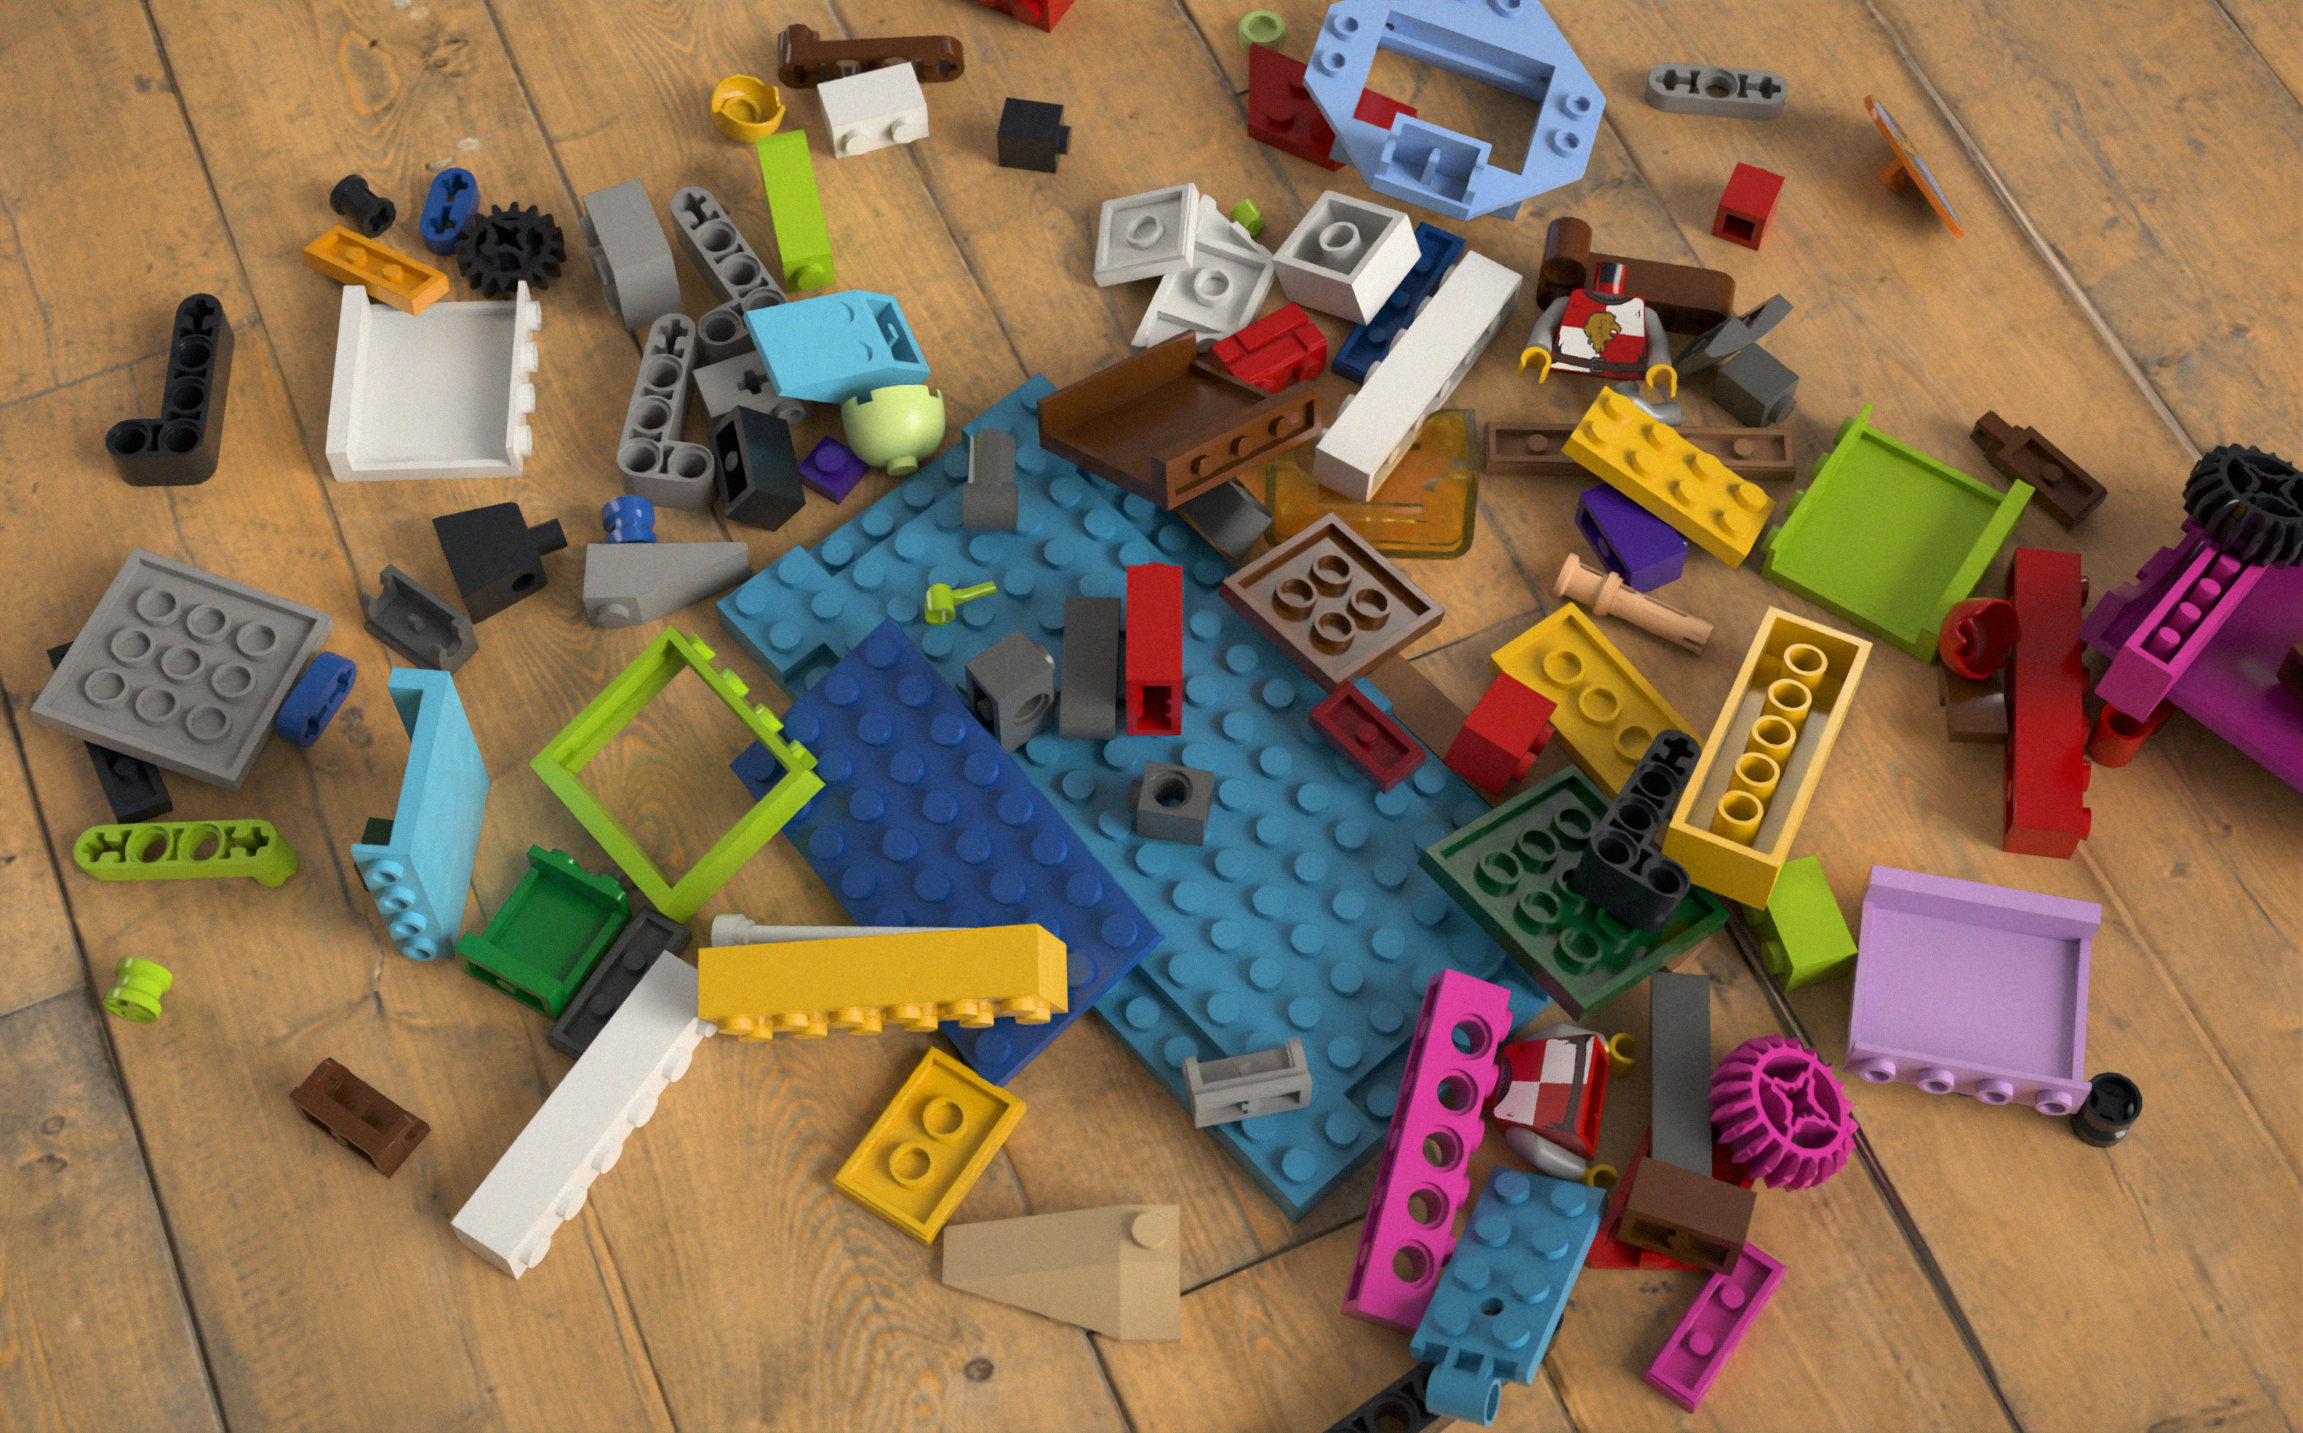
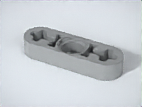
M1664 63L1651 70L1645 96L1647 102L1653 108L1662 112L1771 120L1778 117L1784 110L1788 85L1780 75L1769 71ZM1665 85H1671L1673 91L1665 90ZM1716 85L1726 89L1729 95L1723 98H1714L1708 95L1704 89L1708 86ZM1691 86H1695L1694 93H1689ZM1739 90L1744 91L1743 97H1738ZM1761 93L1768 94V99L1762 98Z

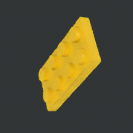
M1607 386L1602 389L1561 449L1564 454L1735 570L1748 555L1777 504L1759 486L1745 481L1723 466L1716 457L1704 453L1680 437L1672 427L1658 422L1636 407L1629 398L1617 394Z
M1572 601L1489 656L1488 667L1497 677L1503 671L1558 704L1547 723L1555 728L1552 737L1613 802L1655 737L1661 731L1672 729L1690 735L1699 744L1702 752L1707 744Z

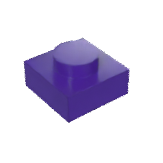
M825 435L798 466L802 485L840 505L869 471V465L858 459L849 447Z

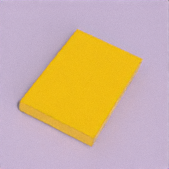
M931 1045L831 1180L832 1187L929 1248L1027 1111L1026 1102L1000 1086H994L981 1078L977 1072Z

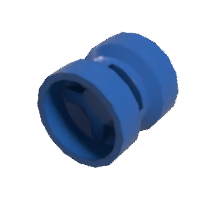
M621 496L610 500L603 506L601 511L604 530L609 534L605 539V544L658 543L656 534L651 530L655 524L653 504L648 499L640 496Z

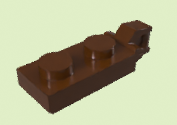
M1989 410L1977 420L1972 434H1970V439L1984 452L1983 456L1991 463V466L2014 484L2015 480L2019 479L2035 487L2036 489L2031 499L2068 531L2072 530L2101 505L2108 494L2106 488L2031 426L2023 429L2015 425L2012 428L1996 413Z

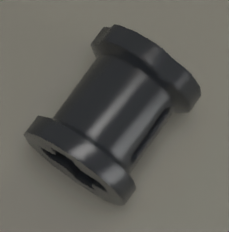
M356 174L342 179L333 189L329 200L333 211L338 215H347L357 223L360 233L370 239L379 237L384 231L389 229L397 213L392 201L385 197L379 198L369 190L367 181Z

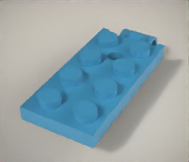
M1494 1166L1409 1346L1413 1359L1437 1364L1431 1373L1426 1391V1410L1428 1413L1490 1427L1499 1408L1501 1380L1528 1387L1531 1386L1607 1210V1189ZM1489 1309L1503 1310L1501 1313L1494 1316H1488L1482 1313Z

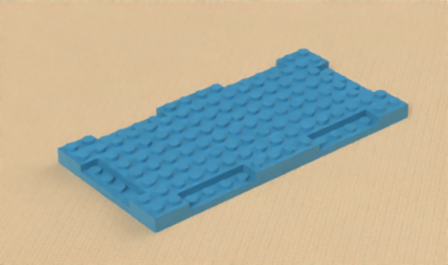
M1038 373L961 428V442L806 552L800 545H797L717 602L715 605L720 626L794 703L803 697L887 617L900 626L968 707L964 664L1018 629L1032 644L1039 642L1046 648L1055 663V670L1053 671V686L1057 693V697L1054 699L1055 723L1009 753V755L1166 937L1094 1003L1089 1010L1191 1116L1192 1111L1182 1072L1184 1058L1196 1056L1199 1064L1283 1048L1285 1044H1288L1287 1038L1300 1037L1312 1080L1310 1107L1202 1127L1296 1225L1384 1149L1426 986L1430 977L1448 968L1511 990L1507 1009L1513 1012L1512 1023L1505 1040L1502 1043L1498 1042L1496 1052L1555 1001L1417 864L1424 849L1493 809L1392 715L1394 704L1365 677H1362L1353 685L1426 751L1425 762L1384 795L1308 724V714L1330 695L1218 596L1222 581L1238 570L1175 510L1171 509L1168 511L1040 448L1036 401L1058 391V389L1041 373ZM986 428L1002 429L1004 433L1015 436L1014 484L1018 486L1017 531L963 530L962 495L963 484L968 483L970 436L977 435ZM1159 562L1167 566H1182V736H1127V565ZM994 581L997 589L996 594L964 602V604L954 605L956 617L950 623L936 626L926 622L924 604L926 602V592L932 585L942 583L949 585L952 590ZM1066 596L1121 598L1115 740L1060 739V694ZM1147 761L1214 771L1213 800L1203 846L1137 836V814L1128 813V805L1133 780L1143 781ZM1164 799L1158 802L1165 807H1175L1181 804L1180 801L1175 799ZM1453 1028L1451 1036L1453 1045L1459 1052L1468 1055L1470 1051L1468 1036L1461 1029ZM1441 1082L1437 1088L1439 1101L1452 1091L1451 1087Z

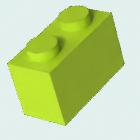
M1816 855L1784 862L1764 911L1741 903V907L1747 923L1750 926L1757 927L1763 941L1761 952L1767 971L1770 975H1777L1785 993L1847 976L1858 951Z

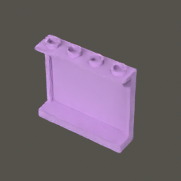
M1872 864L1861 889L1856 938L1858 953L1854 959L1843 1072L1858 1074L1863 1080L1871 1083L1885 1084L1896 1081L1918 1085L1922 1091L1931 1094L1957 1092L1973 1095L1980 1101L1992 1105H2004L2012 1102L2034 1106L2039 1112L2047 1115L2077 1114L2090 1094L2092 1083L2083 1082L2091 940L2101 925L2102 904Z

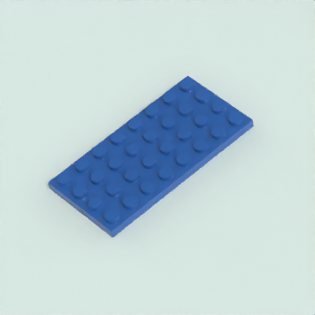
M887 617L779 718L784 727L778 734L788 745L796 739L817 759L819 763L812 770L825 783L780 830L858 926L983 928L1039 924L1066 944L1068 1013L1050 1014L1049 1023L1035 1025L1015 1023V1016L994 1018V1026L987 1028L959 1027V1020L938 1021V1025L981 1078L994 1086L998 1085L1003 1088L1166 938L900 626L891 618ZM758 739L729 765L758 802L789 773Z

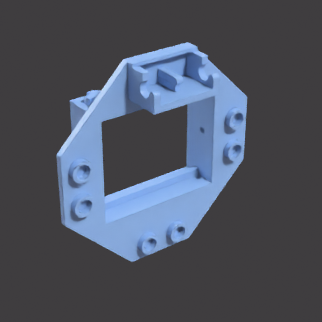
M1343 0L1331 4L1302 82L1336 135L1329 155L1330 159L1358 169L1371 190L1462 221H1467L1484 214L1514 221L1523 200L1582 179L1606 103V98L1539 0ZM1380 47L1541 102L1518 175L1486 164L1492 144L1397 112L1390 131L1354 119L1353 116L1377 48Z

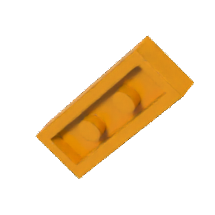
M338 224L302 249L306 266L349 286L364 285L368 295L413 316L418 315L450 290L445 273Z

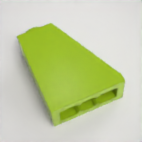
M804 129L756 138L755 143L764 198L787 293L802 290L811 291L822 286L836 284L831 246Z

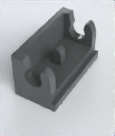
M391 564L380 573V584L384 586L381 596L375 600L367 593H363L360 605L367 621L363 625L365 631L419 669L449 671L452 677L479 649L468 617Z

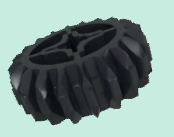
M2232 443L2228 448L2217 445L2212 452H2206L2202 460H2198L2190 472V476L2185 483L2186 487L2182 493L2183 498L2186 500L2183 509L2193 516L2191 524L2194 527L2204 529V538L2206 540H2214L2220 544L2222 552L2229 550L2237 554L2241 562L2250 559L2261 568H2265L2270 563L2273 567L2284 570L2288 565L2299 567L2303 563V472L2293 467L2292 461L2285 462L2277 458L2273 451L2269 454L2263 453L2254 445H2251L2247 450L2236 443Z

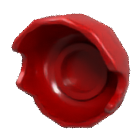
M1973 597L1956 603L1944 617L1939 632L1938 646L1943 662L1958 677L1984 680L1996 672V670L2005 668L2008 664L2003 658L2005 649L2022 639L2019 613L2008 600Z

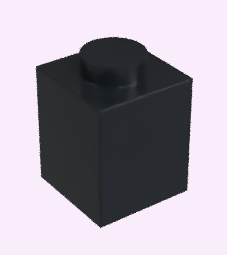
M1006 97L997 132L999 166L1056 174L1060 155L1069 154L1072 139V126L1064 125V105Z

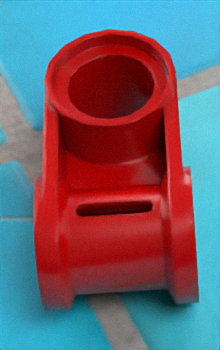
M2163 697L2146 720L2141 723L2130 715L2117 711L2108 702L2089 734L2086 743L2089 755L2097 763L2105 767H2124L2131 762L2152 735H2156L2164 727L2178 706Z

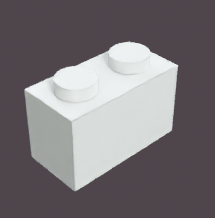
M911 62L817 84L821 117L836 159L851 155H861L871 150L900 143H909L929 136L926 102Z

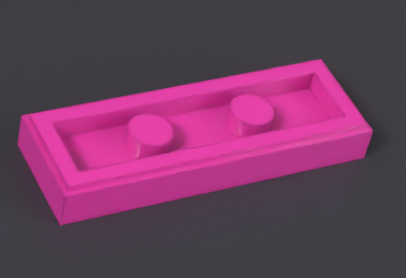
M1745 1240L1732 1277L1714 1271L1711 1273L1643 1373L1641 1380L1690 1414H1693L1785 1276L1788 1268Z

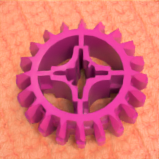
M1776 1033L1771 1036H1764L1763 1038L1760 1036L1755 1039L1751 1038L1726 1054L1723 1060L1718 1063L1719 1068L1709 1079L1714 1088L1706 1098L1709 1104L1717 1109L1709 1122L1720 1126L1723 1135L1718 1143L1728 1144L1734 1152L1732 1163L1744 1162L1747 1165L1749 1179L1763 1177L1768 1190L1783 1187L1787 1193L1794 1190L1807 1189L1811 1186L1814 1188L1839 1172L1842 1166L1848 1163L1847 1156H1849V1153L1856 1147L1851 1136L1859 1127L1848 1116L1856 1104L1844 1099L1842 1089L1846 1083L1836 1082L1831 1075L1833 1063L1821 1064L1817 1060L1816 1048L1802 1050L1797 1037L1783 1040Z

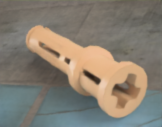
M1572 552L1570 553L1553 588V596L1557 598L1563 595L1592 607V614L1606 617L1608 613L1666 640L1677 643L1695 652V654L1701 655L1714 628V624L1682 612V610L1622 584L1624 579L1620 578V574L1612 571L1607 575L1579 562V556Z

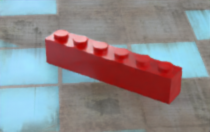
M2017 547L2005 573L2004 600H2008L2019 613L2022 639L2009 645L2004 651V660L2008 663L2004 668V703L2008 735L2003 744V852L2069 860L2079 841H2086L2090 833L2091 809L2083 807V792H2086L2089 787L2091 763L2090 760L2083 759V745H2086L2089 738L2091 718L2089 713L2082 712V698L2087 696L2090 684L2089 666H2082V652L2086 651L2088 643L2075 635L2085 621L2082 620V607H2085L2089 594V577L2081 575V554Z

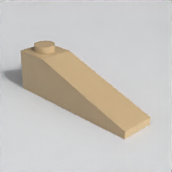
M1179 1204L1113 1205L945 1226L943 1287L1008 1308L1017 1306L1048 1316L1049 1321L1064 1326L1070 1323L1099 1332L1102 1338L1118 1343H1180Z

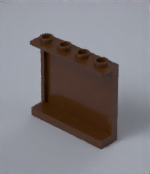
M1188 329L1036 401L1040 448L1168 511L1322 433L1320 385L1305 379L1277 394L1266 391L1197 360L1196 331Z

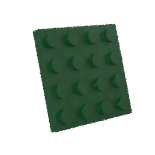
M1572 763L1424 849L1417 864L1578 1023L1723 928L1731 914L1704 888L1691 883L1687 895L1669 925L1663 931L1652 933L1635 928L1582 896L1574 887L1571 876L1590 838L1613 804V801ZM1653 840L1650 847L1661 852L1662 848Z

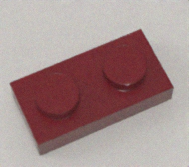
M1349 681L1308 714V724L1384 795L1425 762L1426 751Z

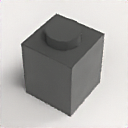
M1754 342L1741 350L1719 369L1711 399L1746 427L1767 428L1772 422L1779 425L1791 414L1796 406L1797 401L1793 397L1799 376Z

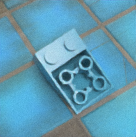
M854 289L746 311L742 316L778 396L841 405L856 396L859 406L872 401L870 392L872 390L898 385H921L931 374L897 300L892 295Z

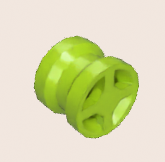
M134 957L121 958L114 970L117 981L114 987L106 991L102 1000L103 1006L111 1013L130 1021L147 1024L155 1023L162 1011L159 1003L160 997L163 993L170 990L174 980L173 975L164 967L148 960Z

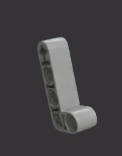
M699 186L682 188L673 195L670 201V210L677 241L722 304L707 312L698 322L697 331L705 365L709 366L757 350L742 317L746 311L788 302L784 293L714 196L707 189Z
M668 313L660 316L654 321L650 329L619 443L616 462L626 496L643 497L656 507L701 511L711 507L717 501L720 491L715 473V461L711 451L703 445L682 442L696 388L693 370L701 368L702 355L696 326L693 320L684 314Z

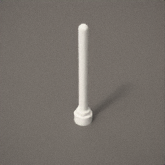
M718 914L712 925L711 943L712 947L969 928L756 925L753 920H746L743 914Z

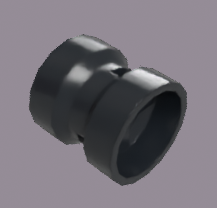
M2105 1072L2097 1074L2088 1081L2092 1083L2090 1094L2077 1114L2070 1113V1124L2073 1132L2082 1142L2098 1148H2107L2119 1143L2142 1110V1096L2138 1087L2129 1078L2119 1073Z

